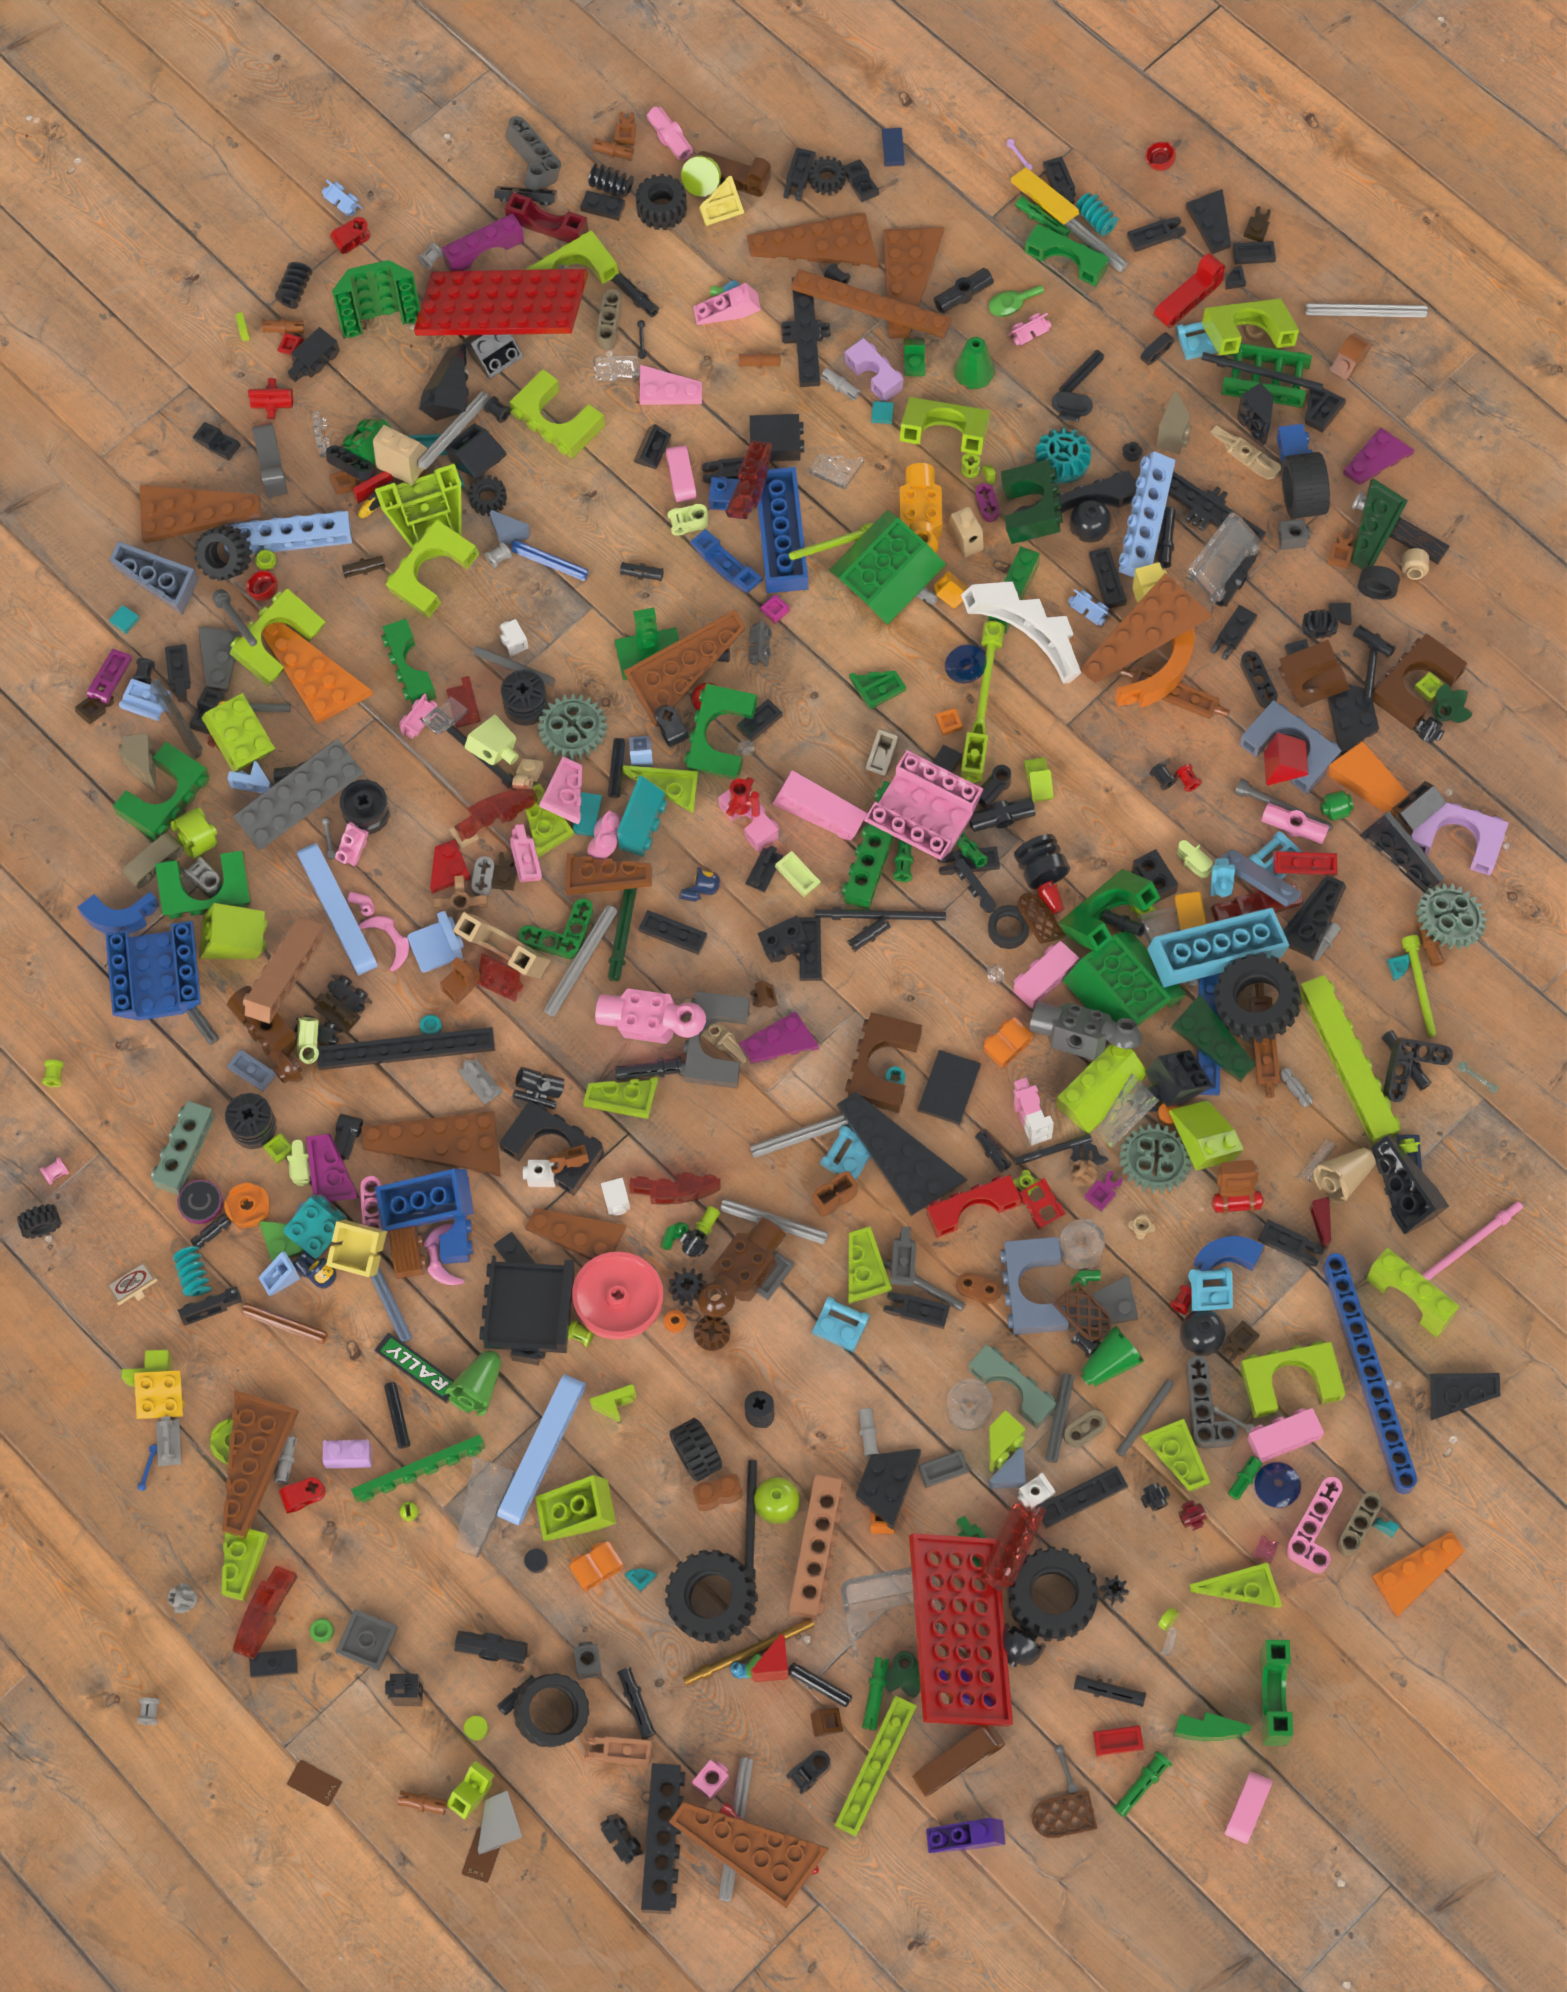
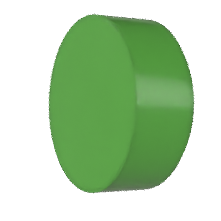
M317 1619L310 1627V1635L316 1642L326 1643L334 1636V1626L326 1619Z

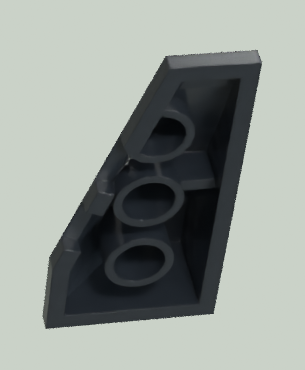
M464 344L448 348L423 390L419 410L435 421L466 411L469 389L466 387L465 382L468 380V374L465 373L467 357Z
M1386 1135L1371 1147L1379 1174H1382L1386 1186L1384 1188L1385 1194L1390 1199L1392 1206L1390 1208L1391 1214L1404 1234H1408L1433 1220L1449 1207L1438 1188L1390 1135Z

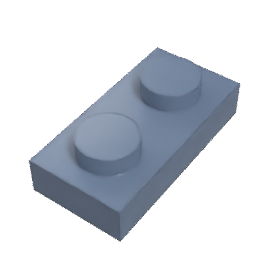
M241 1049L227 1065L230 1071L262 1092L266 1090L276 1077L273 1070Z

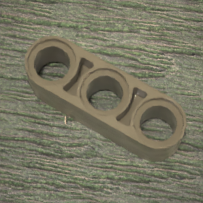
M615 289L606 290L602 298L596 330L598 346L602 350L613 349L617 340L622 301L620 292Z
M165 833L123 868L122 874L137 889H140L157 876L155 863L175 861L184 852V847L170 833Z
M1369 1491L1362 1496L1337 1543V1549L1343 1556L1349 1557L1357 1552L1383 1503L1381 1496L1377 1492ZM1365 1501H1374L1376 1508H1368L1365 1505ZM1354 1520H1362L1365 1523V1528L1360 1529L1356 1527ZM1343 1540H1352L1355 1544V1547L1347 1548L1344 1545Z

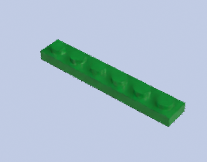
M479 1434L354 1487L351 1491L357 1503L360 1501L362 1503L374 1499V1495L381 1492L384 1494L392 1492L396 1489V1486L402 1483L411 1484L421 1475H432L438 1472L440 1467L445 1465L453 1466L459 1463L461 1458L468 1455L469 1457H474L480 1454L482 1449H485V1445Z

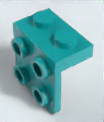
M316 1194L306 1201L283 1230L285 1235L315 1259L319 1258L331 1244L336 1222L346 1220L347 1218L340 1210L332 1209L329 1206L330 1202L322 1195L317 1196Z

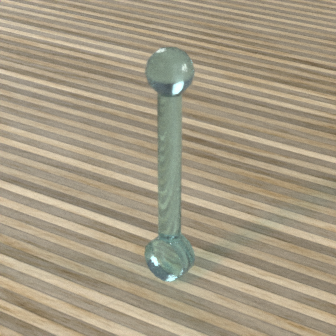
M1465 1062L1459 1063L1458 1069L1461 1072L1466 1071L1486 1085L1492 1093L1498 1091L1497 1085L1490 1084L1470 1070Z

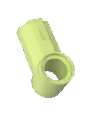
M310 1017L298 1018L297 1045L294 1049L295 1055L306 1064L315 1062L319 1055L317 1049L319 1020ZM310 1047V1053L302 1056L303 1050Z

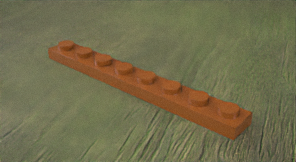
M798 269L791 284V290L945 339L952 321L951 317Z

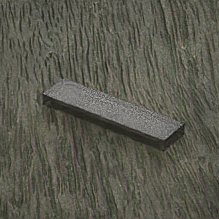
M157 678L151 682V692L193 758L200 757L202 746L161 681Z

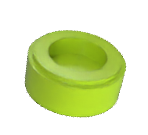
M1173 1607L1169 1608L1159 1620L1158 1626L1167 1631L1176 1621L1179 1612Z
M481 1716L468 1718L464 1724L465 1734L473 1741L482 1740L488 1733L486 1720Z

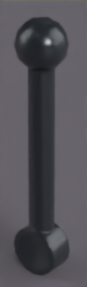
M640 320L637 323L640 335L638 357L645 359L646 352L644 351L643 333L645 322Z

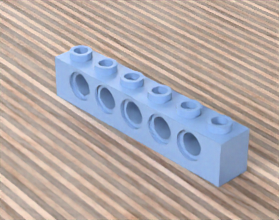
M1155 451L1144 456L1140 462V476L1136 481V494L1132 499V512L1127 521L1128 530L1123 539L1124 548L1119 558L1120 566L1118 572L1133 578L1136 568L1153 564L1175 465L1174 459Z
M334 511L333 513L326 514L315 513L309 516L295 515L291 518H272L271 520L264 521L252 520L247 523L235 522L229 524L233 526V529L239 528L241 534L245 533L249 536L246 538V541L251 542L249 549L253 550V554H258L262 550L279 552L352 543L351 522L348 511ZM328 526H333L331 529H325ZM224 545L227 557H230L229 550Z

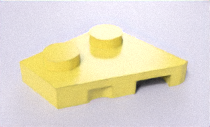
M729 176L700 205L699 209L705 226L744 214L732 176Z

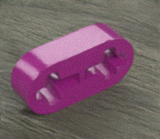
M982 483L978 485L975 490V499L980 515L984 521L994 522L998 519L1000 512L995 491L990 484ZM982 491L988 494V499L985 500L984 495L981 494ZM987 506H990L991 511H993V514L990 515L989 512H987Z

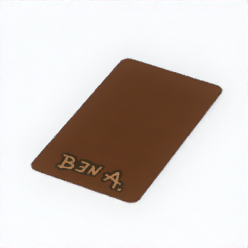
M303 1760L299 1761L287 1782L288 1786L327 1807L330 1806L342 1784L340 1780Z
M478 1827L464 1864L462 1875L487 1883L500 1848L479 1855L478 1845L481 1827Z

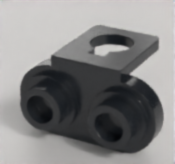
M1059 391L1053 396L1052 406L1056 411L1060 412L1059 419L1079 422L1081 416H1086L1092 411L1093 401L1087 395Z

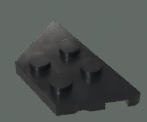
M1349 684L1350 689L1327 698L1337 744L1342 750L1340 756L1347 753L1353 746L1358 745L1362 741L1364 742L1365 738L1371 737L1379 731L1373 699L1370 703L1364 702L1365 688Z
M921 1449L870 1455L856 1492V1499L864 1506L869 1507L876 1517L879 1516L883 1519L890 1529L894 1530L920 1459Z

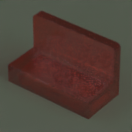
M469 676L461 678L462 686L446 690L457 728L481 722Z

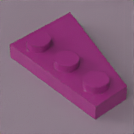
M1380 427L1344 469L1343 474L1358 485H1361L1380 474L1387 467L1394 466L1404 457L1413 455L1414 449Z
M796 1011L739 1043V1047L750 1064L776 1059L777 1056L799 1054L801 1051L819 1049L818 1044Z
M331 1134L306 1137L313 1195H322L329 1202L360 1198Z

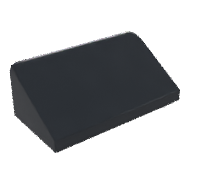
M656 424L649 427L634 462L657 469L671 434Z

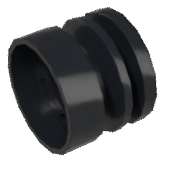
M519 670L509 674L502 682L501 695L505 714L509 720L522 726L533 725L539 722V716H544L542 710L548 709L545 685L541 677L533 671Z
M1044 834L1023 843L1014 852V858L1018 862L1019 868L1025 870L1023 876L1030 889L1037 890L1041 885L1049 881H1053L1055 884L1070 872V866L1065 856L1060 853L1061 847L1057 844V839L1053 834Z
M245 1093L233 1098L227 1105L225 1121L237 1144L247 1149H258L274 1138L277 1130L276 1118L265 1098L259 1094Z

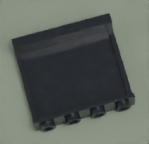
M492 1255L491 1264L487 1263L486 1276L490 1277L489 1284H485L484 1298H487V1305L482 1307V1319H485V1324L480 1326L479 1339L483 1340L484 1348L567 1353L575 1273L574 1260H565L564 1265L497 1262L496 1256Z

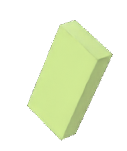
M792 851L775 865V868L803 898L821 883Z

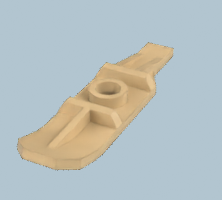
M1217 425L1210 431L1211 435L1224 443L1229 454L1259 476L1267 480L1275 479L1281 472V465L1267 457L1242 437L1233 436ZM1247 449L1250 452L1245 454L1242 452V450Z
M686 999L683 1003H690L691 999ZM686 1015L683 1020L688 1022L692 1015ZM720 1022L708 1026L701 1036L718 1050L730 1052L742 1064L748 1060L736 1043L734 1034ZM712 1028H717L719 1032L717 1034H712L710 1030Z

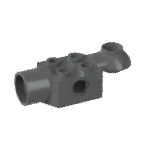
M1038 1001L1030 1023V1031L1048 1036L1051 1048L1095 1060L1104 1052L1108 1041L1119 1048L1132 1049L1140 1046L1143 1040L1135 1021L1122 1018L1115 1022L1112 1021L1109 1014L1084 1008L1077 1004L1066 1003L1057 1007Z

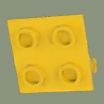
M181 1370L134 1373L137 1419L183 1416L185 1401L182 1399Z

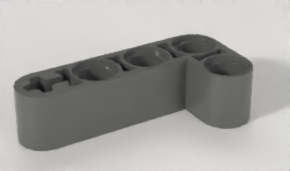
M511 117L506 131V139L528 164L524 179L525 186L531 190H538L556 183L561 169L560 160L522 117Z
M273 423L252 427L267 498L288 494Z
M1193 1356L1186 1368L1193 1442L1197 1447L1203 1449L1230 1447L1237 1439L1238 1427L1230 1421L1214 1422L1209 1365L1204 1357ZM1194 1365H1198V1368L1201 1369L1199 1378L1197 1379L1196 1368H1194ZM1194 1388H1203L1205 1390V1394H1196L1194 1392ZM1203 1409L1207 1412L1208 1416L1199 1417L1196 1414V1410ZM1229 1430L1233 1437L1229 1439L1224 1438L1221 1432ZM1205 1431L1209 1434L1210 1438L1203 1440L1198 1436V1433Z

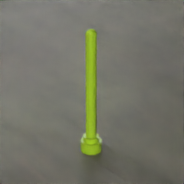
M870 522L862 525L859 531L789 553V558L795 560L858 540L873 523Z
M1418 935L1404 937L1401 941L1403 949L1410 956L1427 1034L1429 1037H1434L1436 1029L1418 955L1421 944Z

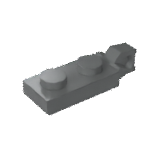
M902 1226L900 1237L894 1239L891 1284L913 1286L916 1243L915 1240H910L911 1227Z

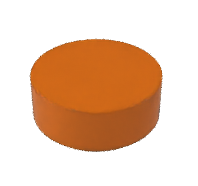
M1163 1103L1158 1110L1159 1121L1164 1125H1174L1169 1111L1179 1108L1178 1105L1167 1107Z

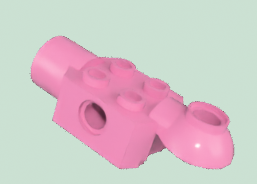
M627 989L622 996L601 994L596 1006V1023L618 1027L622 1036L628 1039L667 1044L672 1039L674 1032L684 1038L693 1037L703 1030L706 1023L705 1012L698 1004L690 1002L676 1005L672 996L664 993ZM686 1015H692L688 1022H682Z

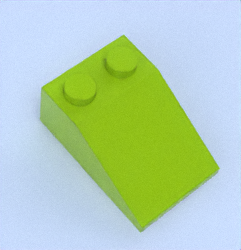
M1208 1100L1169 1111L1196 1171L1220 1165L1222 1162L1234 1161L1244 1150L1235 1129Z
M592 1475L535 1497L543 1541L593 1532L616 1524L608 1479Z

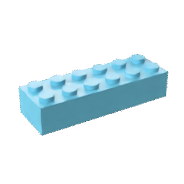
M1273 908L1154 937L1147 950L1163 987L1225 972L1224 968L1228 964L1234 965L1236 958L1241 957V960L1245 959L1247 954L1253 953V957H1259V953H1263L1269 959L1272 955L1281 958L1289 944Z

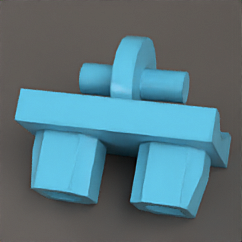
M1227 858L1215 859V865H1212L1210 896L1219 895L1220 897H1225L1233 893L1235 866L1229 865Z

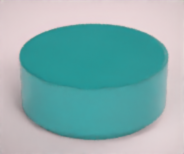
M426 1015L419 1023L420 1031L423 1035L441 1033V1020L435 1015Z

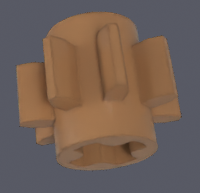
M1084 1159L1077 1160L1070 1169V1175L1073 1177L1071 1181L1078 1187L1081 1185L1084 1187L1092 1185L1098 1177V1171L1095 1169L1097 1165L1089 1159L1087 1161Z

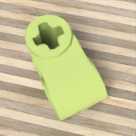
M702 504L675 508L667 514L672 524L671 533L677 536L703 530L709 524L707 509Z

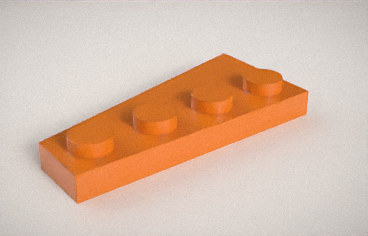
M1453 1531L1372 1576L1373 1581L1396 1618L1464 1553V1549Z

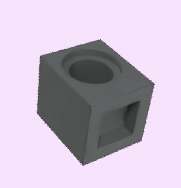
M1305 519L1279 521L1277 534L1280 550L1306 547L1307 539H1310L1309 526L1306 527Z
M589 1641L579 1643V1647H574L579 1680L602 1676L597 1644H592ZM587 1654L594 1657L593 1662L589 1665L581 1662L582 1657Z

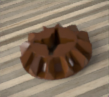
M704 1316L700 1321H697L694 1329V1338L701 1348L708 1351H716L723 1348L729 1341L730 1328L724 1318ZM712 1324H714L715 1331L719 1333L714 1334L710 1341L709 1333L705 1331L710 1330Z

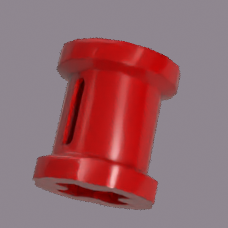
M1186 764L1175 772V776L1180 778L1184 784L1185 792H1191L1202 784L1201 779L1197 778L1194 774L1191 764Z
M1181 1285L1179 1287L1180 1292L1175 1300H1171L1169 1305L1178 1313L1187 1315L1188 1307L1192 1303V1288L1187 1285Z

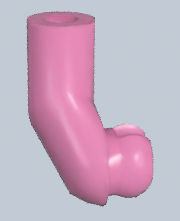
M355 892L349 893L348 902L359 904L361 913L364 916H371L374 913L375 906L369 896Z

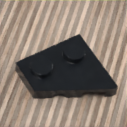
M1323 387L1321 392L1310 389L1305 424L1323 433L1344 407L1346 399Z

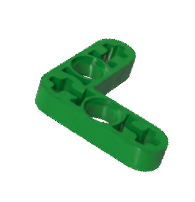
M584 898L578 899L574 903L564 934L526 925L518 932L519 941L534 950L566 959L575 958L582 947L593 916L592 903ZM583 906H587V910H585V911L583 912V915H582V918H583V919H580V918H579V917H580V909H579V908H583ZM574 924H580L583 929L580 933H573L570 930ZM532 933V937H530L528 940H525L524 935ZM548 937L553 938L555 943L551 947H546L543 944L544 939ZM559 941H561L562 946H560V949L558 950ZM570 944H573L574 949H571L570 952H567L566 947H569Z

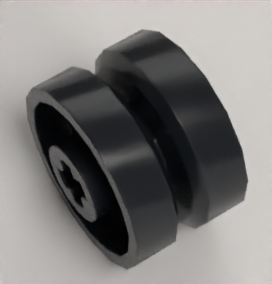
M368 779L357 780L350 783L343 790L340 796V808L346 825L352 822L359 829L369 832L368 834H373L380 831L387 824L390 818V806L383 787L377 782Z

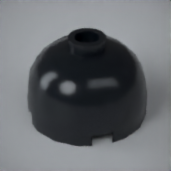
M1091 499L1077 504L1070 516L1069 526L1072 534H1075L1083 542L1093 543L1102 540L1109 533L1111 527L1109 509L1103 503Z
M1211 1310L1189 1313L1183 1320L1180 1328V1340L1183 1346L1198 1356H1209L1217 1352L1223 1345L1226 1336L1225 1324L1222 1318Z
M1005 1623L1003 1645L1007 1652L1008 1664L1017 1667L1018 1664L1028 1666L1035 1663L1043 1654L1046 1645L1041 1642L1039 1646L1035 1642V1637L1015 1626L1009 1629V1624Z

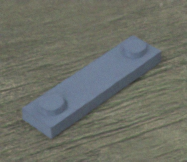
M1231 849L1219 857V859L1227 858L1229 865L1235 866V874L1284 906L1287 907L1300 898V891L1246 858L1240 852Z

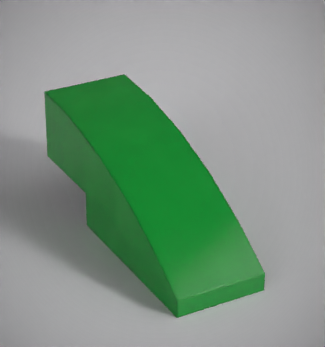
M1205 1712L1203 1720L1180 1714L1173 1737L1203 1742L1224 1741L1248 1735L1252 1726Z

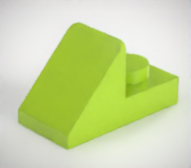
M1045 757L1025 760L1024 768L1033 802L1054 799L1051 771L1047 768Z
M631 1384L589 1400L593 1410L621 1422L616 1405H629L634 1399H637L634 1386Z

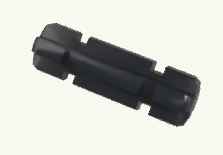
M222 1214L217 1218L218 1221H213L204 1228L199 1236H194L190 1240L191 1244L201 1249L205 1242L208 1243L221 1233L222 1228L226 1229L230 1226L231 1221L225 1214Z

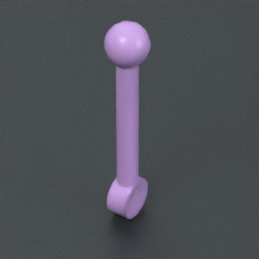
M1008 139L1007 147L1012 148L1025 167L1031 171L1033 169L1032 164H1029L1014 145V140Z

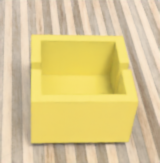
M1160 562L1135 569L1132 590L1137 603L1164 573L1167 574L1165 569L1162 570Z
M347 1220L337 1221L332 1242L343 1241L342 1245L336 1244L330 1247L326 1266L366 1277L377 1275L381 1255H378L377 1252L383 1250L387 1231Z

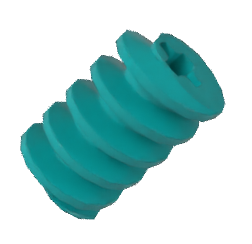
M1087 193L1079 199L1076 207L1100 236H1106L1115 228L1119 218L1117 216L1113 217L1114 212L1109 211L1107 205L1103 206L1104 201L1099 200L1098 194L1091 196V193Z
M197 1246L185 1247L176 1252L172 1257L176 1263L175 1269L178 1271V1278L181 1279L182 1292L185 1296L189 1297L204 1295L212 1290L211 1286H204L209 1283V1279L202 1278L207 1274L206 1270H199L204 1266V1262H197V1260L202 1258L200 1253L194 1254V1252L200 1249Z

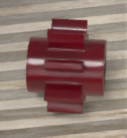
M1193 1500L1183 1503V1506H1181L1183 1510L1178 1512L1185 1528L1191 1526L1192 1531L1203 1527V1520H1206L1207 1516L1202 1504L1198 1503L1195 1505Z

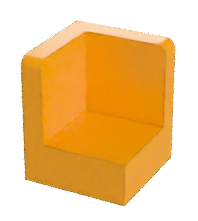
M949 571L934 584L936 595L955 609L963 601L961 594L967 590V586Z

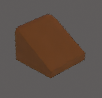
M839 1708L821 1709L811 1713L815 1737L843 1732Z

